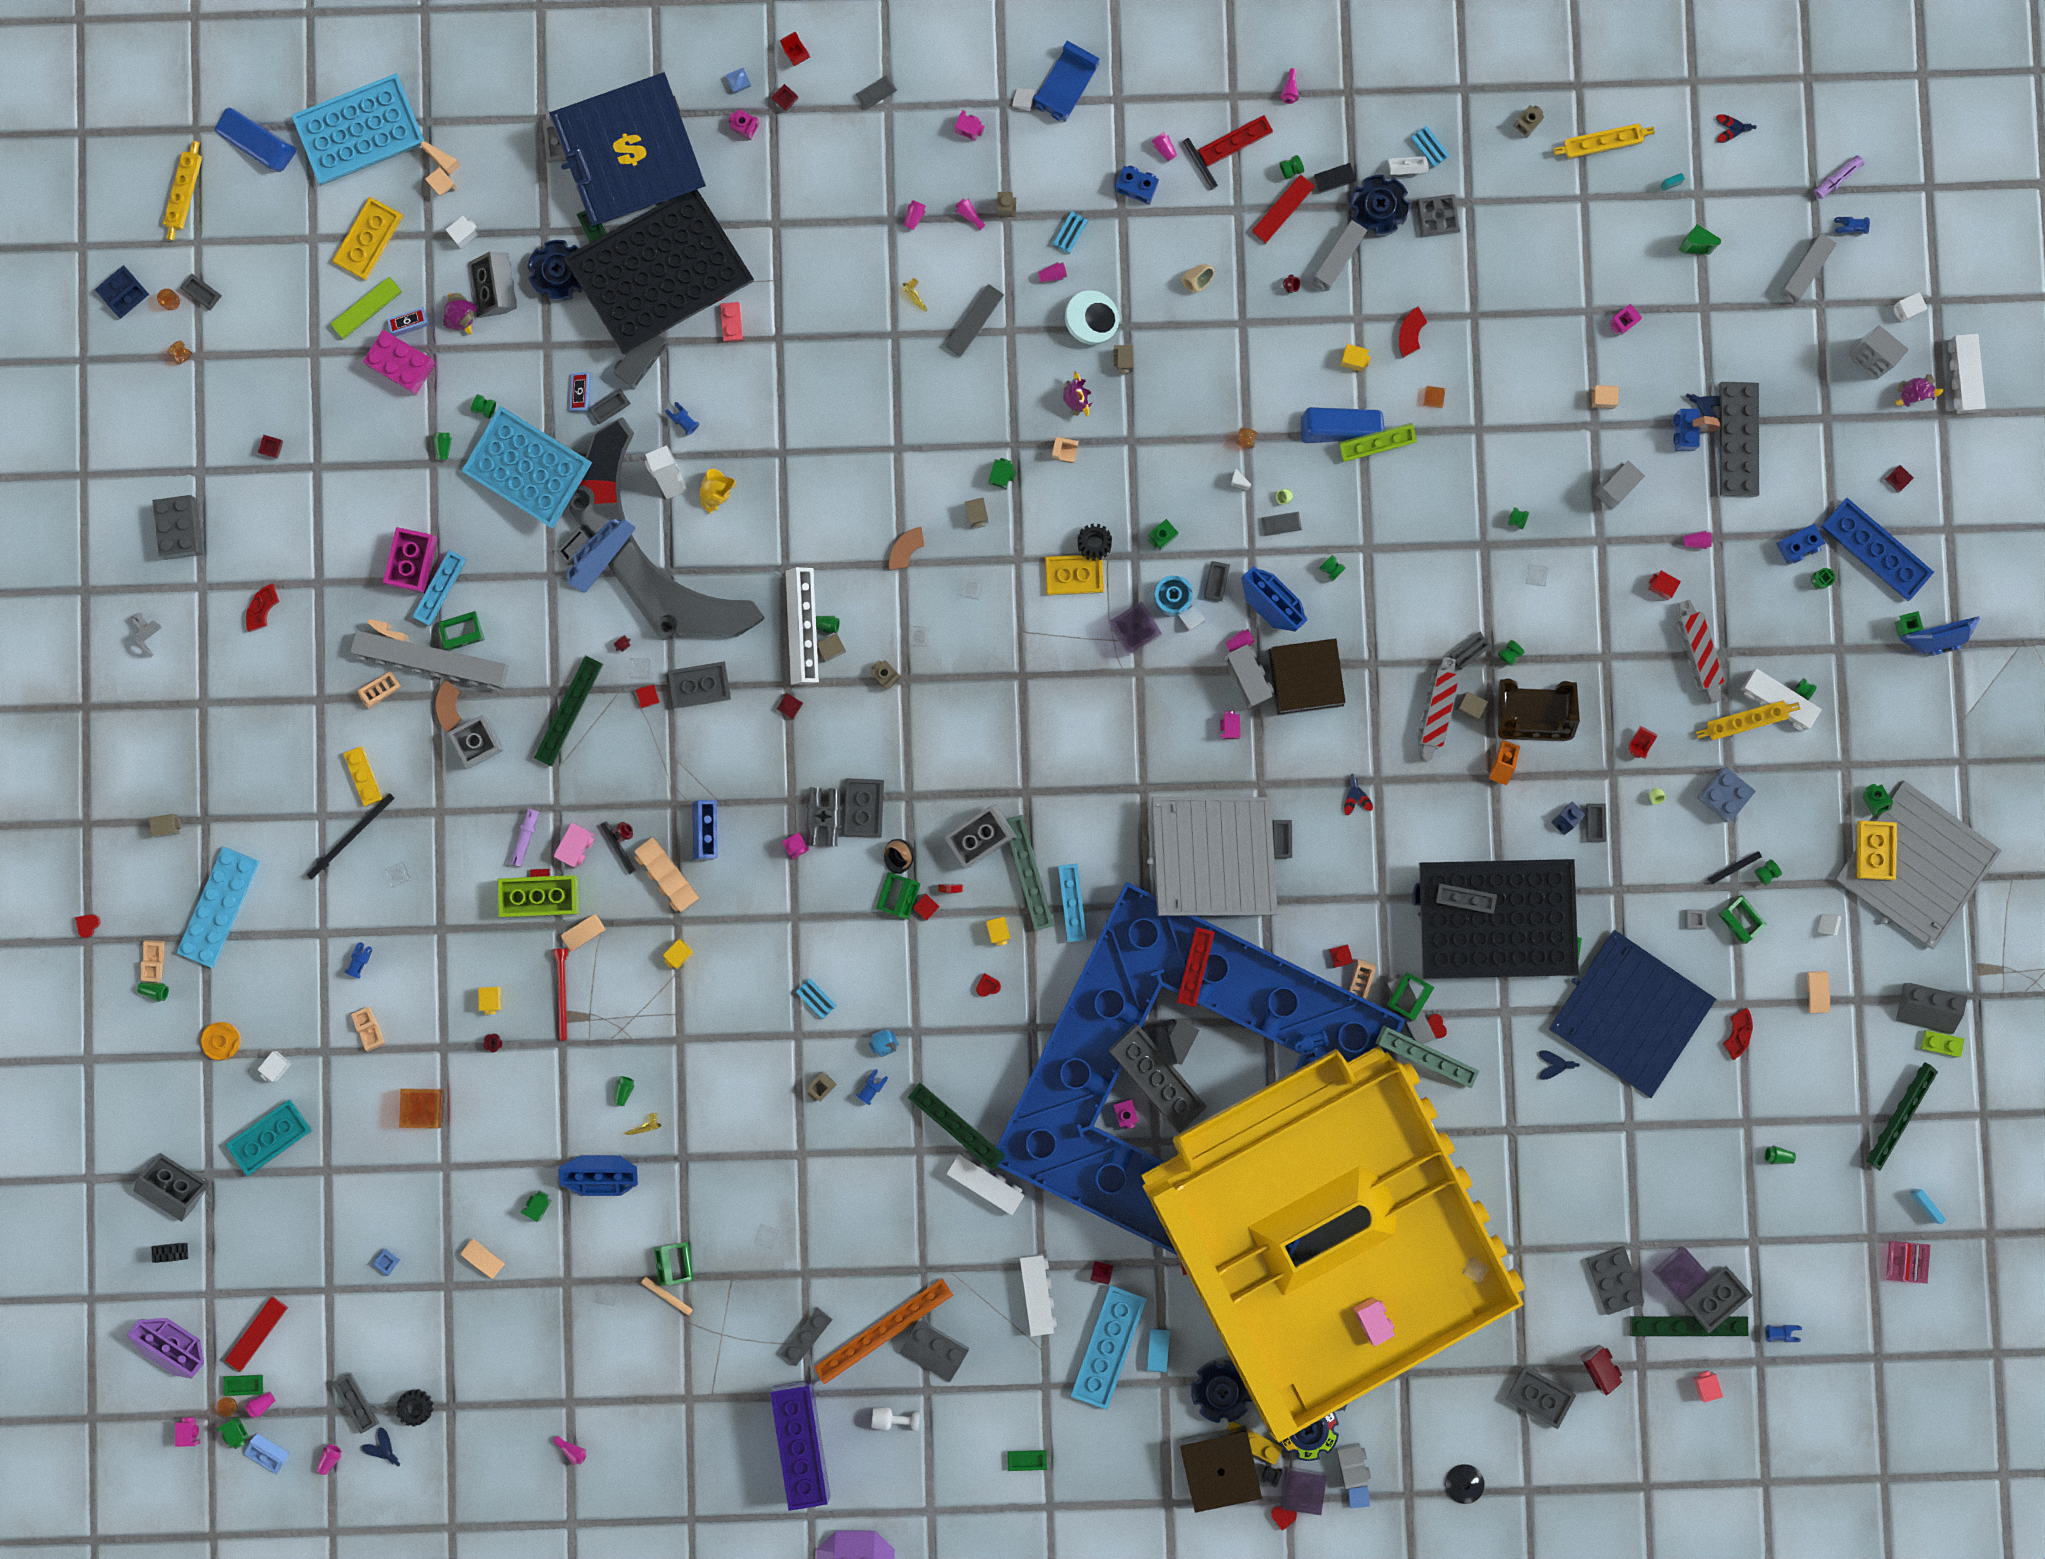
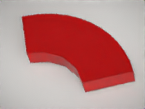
M1419 306L1406 316L1400 328L1398 343L1403 358L1420 349L1418 342L1419 332L1428 322Z
M274 584L265 586L253 597L246 613L248 632L267 627L268 612L274 605L280 602Z
M1744 1008L1730 1016L1732 1030L1729 1038L1723 1042V1045L1732 1060L1738 1058L1749 1045L1753 1031V1022L1748 1008Z

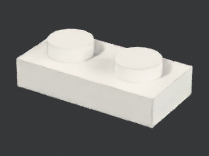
M1426 156L1388 159L1391 175L1401 176L1411 173L1418 175L1427 173L1429 169Z

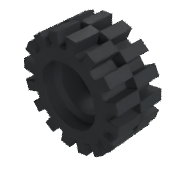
M1094 523L1090 527L1088 525L1084 526V530L1081 529L1080 534H1078V551L1081 552L1083 557L1086 555L1087 560L1092 557V561H1096L1097 557L1099 560H1102V556L1107 557V553H1110L1112 548V535H1110V531H1106L1105 526L1100 528V524H1097V527H1094ZM1091 537H1098L1102 540V544L1094 548L1090 547L1087 541Z
M188 1243L152 1246V1263L188 1259Z
M413 1389L400 1397L396 1403V1411H398L397 1417L401 1418L400 1421L402 1423L405 1422V1425L415 1427L423 1424L431 1417V1412L434 1409L432 1408L433 1401L430 1400V1395H426L427 1392H422L421 1389ZM412 1400L420 1402L422 1406L421 1413L418 1415H412L408 1411V1404Z

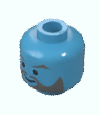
M888 1029L872 1034V1042L869 1043L872 1053H877L879 1057L895 1052L896 1046L899 1045L894 1032H890Z

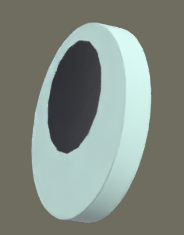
M1087 290L1076 294L1069 301L1065 309V323L1069 332L1078 341L1088 345L1105 343L1115 334L1119 325V314L1115 304L1109 297L1098 291Z

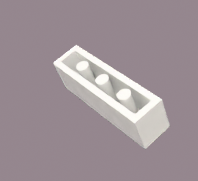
M1978 334L1955 335L1948 342V351L1951 353L1952 359L1950 361V370L1953 371L1952 389L1955 390L1954 408L1957 409V414L1978 413L1986 409Z
M1757 668L1751 671L1740 689L1744 692L1743 695L1745 697L1759 701L1760 706L1782 700L1787 705L1799 702L1798 706H1800L1801 710L1789 712V719L1786 720L1791 721L1793 726L1800 731L1810 729L1822 711L1818 706Z
M964 1152L963 1155L959 1153L948 1170L947 1175L1013 1215L1025 1196L1022 1193L1023 1189L1014 1183L1012 1186L1007 1184V1179L998 1173L996 1176L989 1172L990 1168L982 1163L977 1165L972 1162L974 1158Z
M1043 1254L1020 1257L1031 1337L1053 1334L1054 1328H1057L1056 1316L1051 1314V1309L1055 1308L1053 1297H1049L1048 1289H1052L1050 1277L1046 1278L1045 1271L1049 1269L1048 1258H1044Z

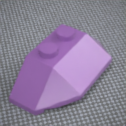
M168 1318L139 1319L127 1334V1337L141 1354L175 1376L192 1379L204 1364L200 1339Z
M836 1530L816 1549V1559H895V1549L876 1531Z

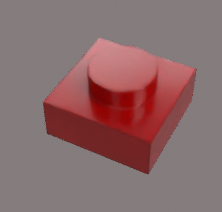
M1348 944L1329 949L1334 968L1353 963Z

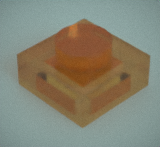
M1426 386L1423 406L1443 408L1446 388Z

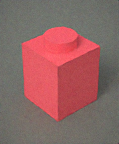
M1706 1370L1699 1372L1698 1376L1693 1377L1701 1401L1706 1403L1723 1397L1715 1373Z

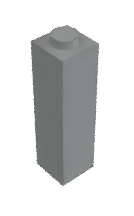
M1351 220L1313 279L1318 288L1330 290L1366 235L1367 229Z
M1822 233L1816 237L1780 292L1786 301L1796 304L1802 298L1836 246V242Z
M1399 974L1389 978L1390 982L1386 984L1391 996L1403 978ZM1409 983L1396 1003L1397 1007L1408 1013L1416 1001ZM1422 1010L1415 1021H1411L1401 1015V1017L1406 1019L1404 1023L1413 1040L1425 1044L1435 1039Z

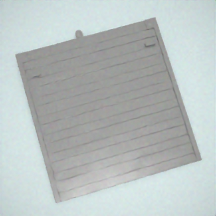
M1904 780L1891 797L1893 800L1891 810L1881 813L1876 819L1879 822L1897 823L1896 880L1856 878L1857 848L1835 880L1867 904L1885 915L1882 919L1883 924H1887L1891 919L1899 927L1933 950L2002 850Z
M1152 797L1155 858L1148 859L1147 863L1155 865L1158 916L1278 915L1271 797Z

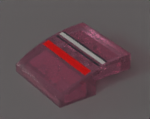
M1889 1240L1886 1279L1928 1284L1930 1244Z

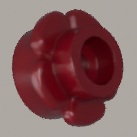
M1291 274L1284 280L1283 287L1286 292L1293 293L1299 290L1300 279L1298 277H1294Z
M625 635L613 644L616 651H625L631 646L629 643L631 639H628Z
M488 1034L484 1038L483 1046L485 1050L494 1053L502 1047V1040H500L498 1034Z

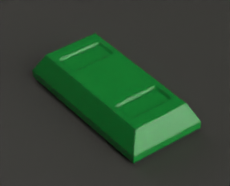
M263 1375L223 1376L224 1396L263 1395Z
M1046 1450L1007 1451L1008 1471L1047 1470Z

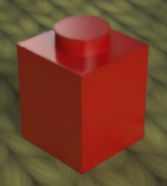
M1660 570L1656 574L1653 573L1650 577L1648 590L1669 600L1675 594L1681 581Z

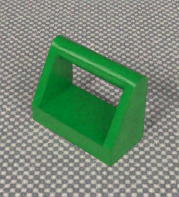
M1696 224L1678 250L1685 254L1710 255L1721 244V239Z
M476 611L439 622L443 646L447 651L485 640ZM473 619L475 632L448 639L446 627Z
M888 872L875 909L908 920L921 883ZM894 879L903 881V885L895 908L891 910L884 906Z
M1740 895L1718 913L1719 917L1742 944H1747L1766 926V923L1743 895ZM1738 904L1743 907L1757 924V927L1749 934L1731 913Z
M1406 972L1386 1006L1407 1019L1415 1021L1435 987ZM1412 980L1422 986L1423 989L1408 1013L1395 1005L1409 981Z
M688 1242L653 1247L659 1286H669L694 1280ZM681 1247L685 1278L673 1279L669 1249Z

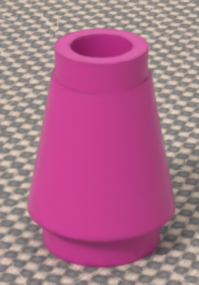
M1163 132L1152 140L1153 147L1168 162L1177 156L1169 135L1166 136Z
M912 200L911 204H908L904 226L914 230L926 212V206Z
M1056 262L1042 271H1038L1041 283L1059 281L1067 277L1063 262Z
M1706 530L1683 536L1684 547L1700 549L1712 547L1711 532H1706Z
M1242 629L1225 644L1228 650L1232 652L1247 644L1250 647L1255 641L1249 629Z
M269 1391L248 1401L245 1408L253 1419L255 1417L259 1418L276 1400Z
M328 1444L327 1447L323 1448L316 1469L318 1473L327 1475L341 1458L340 1454L342 1452L339 1447Z

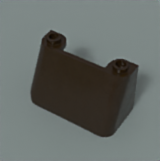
M1500 679L1498 693V736L1500 738L1569 741L1575 737L1580 722L1577 682L1562 681L1556 686L1555 690L1522 689L1518 688V683L1513 679Z

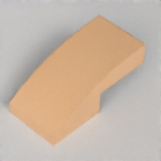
M368 619V623L374 629L387 637L405 642L408 641L407 634L390 631L391 624Z
M594 914L562 934L561 937L570 952H572L606 929L598 916Z
M145 940L143 942L141 981L161 982L165 941Z
M1808 972V1011L1810 1013L1830 1012L1828 972Z
M369 1006L351 1014L356 1030L360 1033L367 1052L385 1045L378 1023Z
M473 1238L460 1253L466 1260L492 1279L505 1264L503 1260L488 1251V1248Z

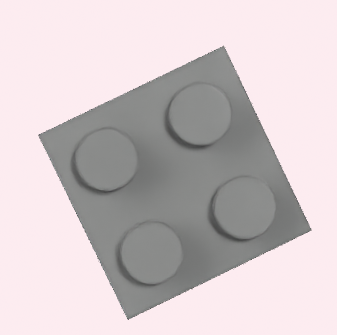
M1629 460L1625 464L1621 462L1610 472L1612 477L1607 476L1596 487L1599 491L1595 495L1611 510L1645 477Z
M483 715L448 732L467 768H472L504 751L487 717Z

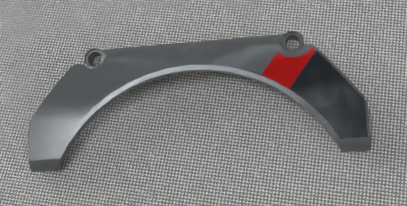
M623 417L594 434L586 455V459L591 461L592 464L576 489L578 493L570 501V512L579 525H584L592 536L611 519L617 521L625 519L620 496V476L623 459L634 436V432ZM579 502L583 507L577 508L574 506V503ZM632 534L608 564L652 629L661 639H669L675 631L678 635L735 636L736 638L765 619L753 601L715 598L700 594L675 582L661 572L647 558ZM661 626H668L670 631L664 632Z

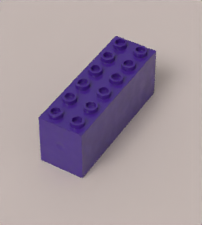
M813 1380L776 1385L770 1391L788 1511L828 1505L831 1496Z

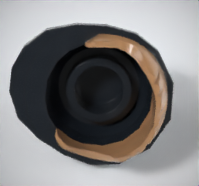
M892 839L887 843L884 851L886 867L895 874L906 872L914 862L915 850L910 842L902 839Z

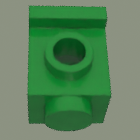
M1919 611L1900 615V620L1894 622L1898 637L1924 630Z
M1871 784L1866 787L1862 798L1873 817L1891 810L1893 800L1890 799L1882 784L1879 786Z
M538 1190L537 1194L529 1197L526 1203L528 1208L522 1209L520 1213L539 1222L552 1200L548 1198L549 1195Z
M239 1416L216 1428L218 1432L222 1430V1438L227 1445L229 1444L230 1448L232 1446L234 1449L239 1448L245 1444L244 1440L249 1438Z

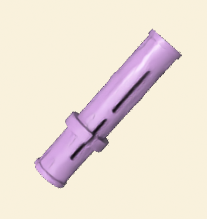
M1856 155L1834 175L1828 176L1825 182L1814 190L1815 196L1822 200L1832 190H1836L1840 183L1865 164L1863 158Z
M529 808L527 809L524 823L520 826L521 832L512 860L510 861V864L522 867L532 833H535L536 829L534 827L540 813Z

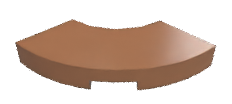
M1703 416L1693 420V427L1700 428V432H1715L1720 429V422L1717 418Z
M922 527L909 530L896 541L890 554V571L909 568V559L912 553L918 548L924 547Z
M446 679L437 694L436 712L442 727L447 732H450L462 720L456 708L457 699L461 692Z

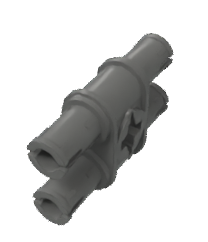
M810 787V800L806 806L807 823H805V826L808 828L806 845H812L813 840V845L819 846V828L825 827L827 829L826 846H831L832 843V846L838 847V829L842 827L840 819L841 810L843 809L840 806L841 789L829 788V803L826 807H823L821 805L822 788ZM823 812H825L831 818H827L825 822H822V819L816 816L823 815Z

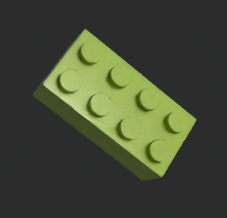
M578 876L498 878L499 917L580 914Z

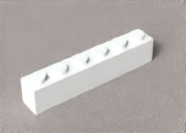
M796 567L786 571L791 685H810L819 682L813 568Z

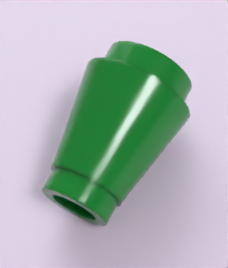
M437 432L435 437H433L438 460H448L452 440L450 433Z
M816 616V629L829 634L838 632L840 626L839 618L835 616Z
M141 982L138 985L137 991L139 994L160 1002L165 1001L168 997L169 987L165 986L164 983Z
M620 1076L619 1080H616L614 1104L625 1106L635 1087L633 1079Z
M1774 1145L1767 1147L1765 1150V1161L1771 1165L1794 1164L1796 1160L1795 1152Z

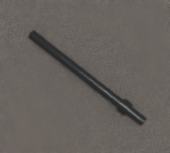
M389 793L324 858L321 857L306 875L312 880L322 869L325 870L330 865L329 863L395 797Z

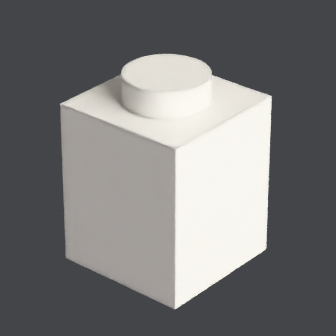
M464 216L446 229L460 248H463L478 236L475 230L477 228L471 218L467 220Z
M1920 292L1894 305V313L1901 322L1922 314L1928 309Z
M272 1051L258 1068V1071L262 1073L260 1076L267 1082H277L292 1063L278 1051Z

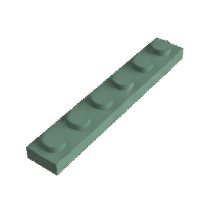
M1023 815L1006 819L1017 836L1010 841L1035 931L1054 926Z
M1386 1026L1382 1027L1375 1043L1469 1088L1473 1087L1479 1070Z

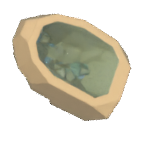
M1197 265L1193 269H1189L1182 276L1181 281L1189 291L1197 293L1202 291L1211 282L1215 272L1210 265Z

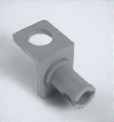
M141 613L134 614L136 619L134 616L130 619L139 630L133 635V638L143 652L152 657L153 653L144 641L162 627L155 621H151L148 624Z

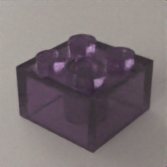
M1142 601L1109 621V626L1128 656L1162 635V632Z
M1682 1246L1676 1249L1652 1271L1680 1303H1684L1712 1278L1691 1253Z
M1286 1466L1281 1508L1321 1515L1327 1480L1325 1472Z

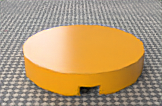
M216 1022L207 1026L201 1037L204 1053L215 1060L231 1058L239 1050L241 1044L237 1028L226 1022Z

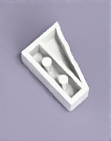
M667 445L645 454L647 460L644 461L653 479L656 478L666 499L688 491L674 456Z

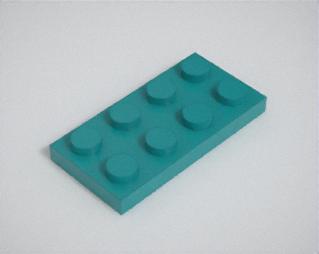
M289 1099L225 1145L246 1176H250L313 1130L293 1101Z

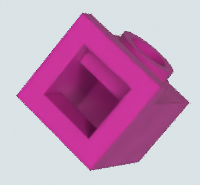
M740 109L736 113L733 112L728 121L732 131L750 140L760 124L757 117H753ZM741 119L745 120L744 124L739 123Z
M964 110L961 111L955 125L956 133L976 141L978 136H982L985 129L979 118L973 115L966 116V111Z
M1630 303L1610 320L1612 323L1610 327L1616 334L1620 333L1623 335L1639 323L1642 317ZM1620 320H1625L1626 325H1623Z
M1224 711L1223 719H1220V731H1224V734L1220 735V739H1239L1241 737L1240 714H1235V711Z
M799 832L782 841L792 859L809 851Z
M1132 1099L1113 1104L1119 1127L1124 1126L1125 1130L1136 1127L1135 1123L1139 1121ZM1126 1111L1130 1113L1128 1119L1123 1117V1113Z
M182 1417V1420L175 1423V1447L196 1446L200 1444V1439H196L199 1435V1426L196 1425L194 1417Z

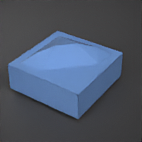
M744 68L726 75L733 93L751 87Z

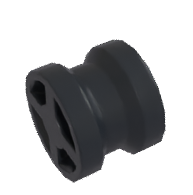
M1267 1463L1262 1473L1261 1482H1268L1272 1487L1276 1488L1282 1474V1469H1275Z

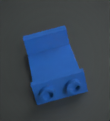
M1067 40L1063 46V52L1038 95L1033 97L1035 107L1042 112L1047 111L1051 113V116L1058 121L1063 120L1066 122L1099 66L1100 58Z

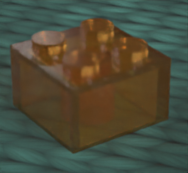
M401 1088L399 1128H443L444 1089Z

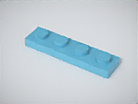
M448 550L412 617L429 626L432 625L467 560L466 558Z
M1078 864L1060 865L1058 869L1067 941L1087 940Z

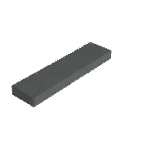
M988 284L945 346L962 357L1002 300L1004 294Z

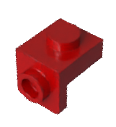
M796 32L780 40L782 48L793 66L810 58L808 51Z
M1640 726L1629 743L1628 750L1630 754L1636 758L1642 757L1646 759L1649 749L1657 738V734Z

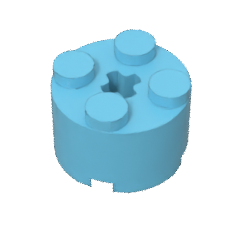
M1181 576L1164 577L1159 581L1154 592V603L1158 610L1172 617L1184 613L1189 608L1193 598L1191 584ZM1170 592H1171L1172 594L1176 592V593H1177V596H1176L1177 599H1175V598L1170 599V598H1169V597H1170Z

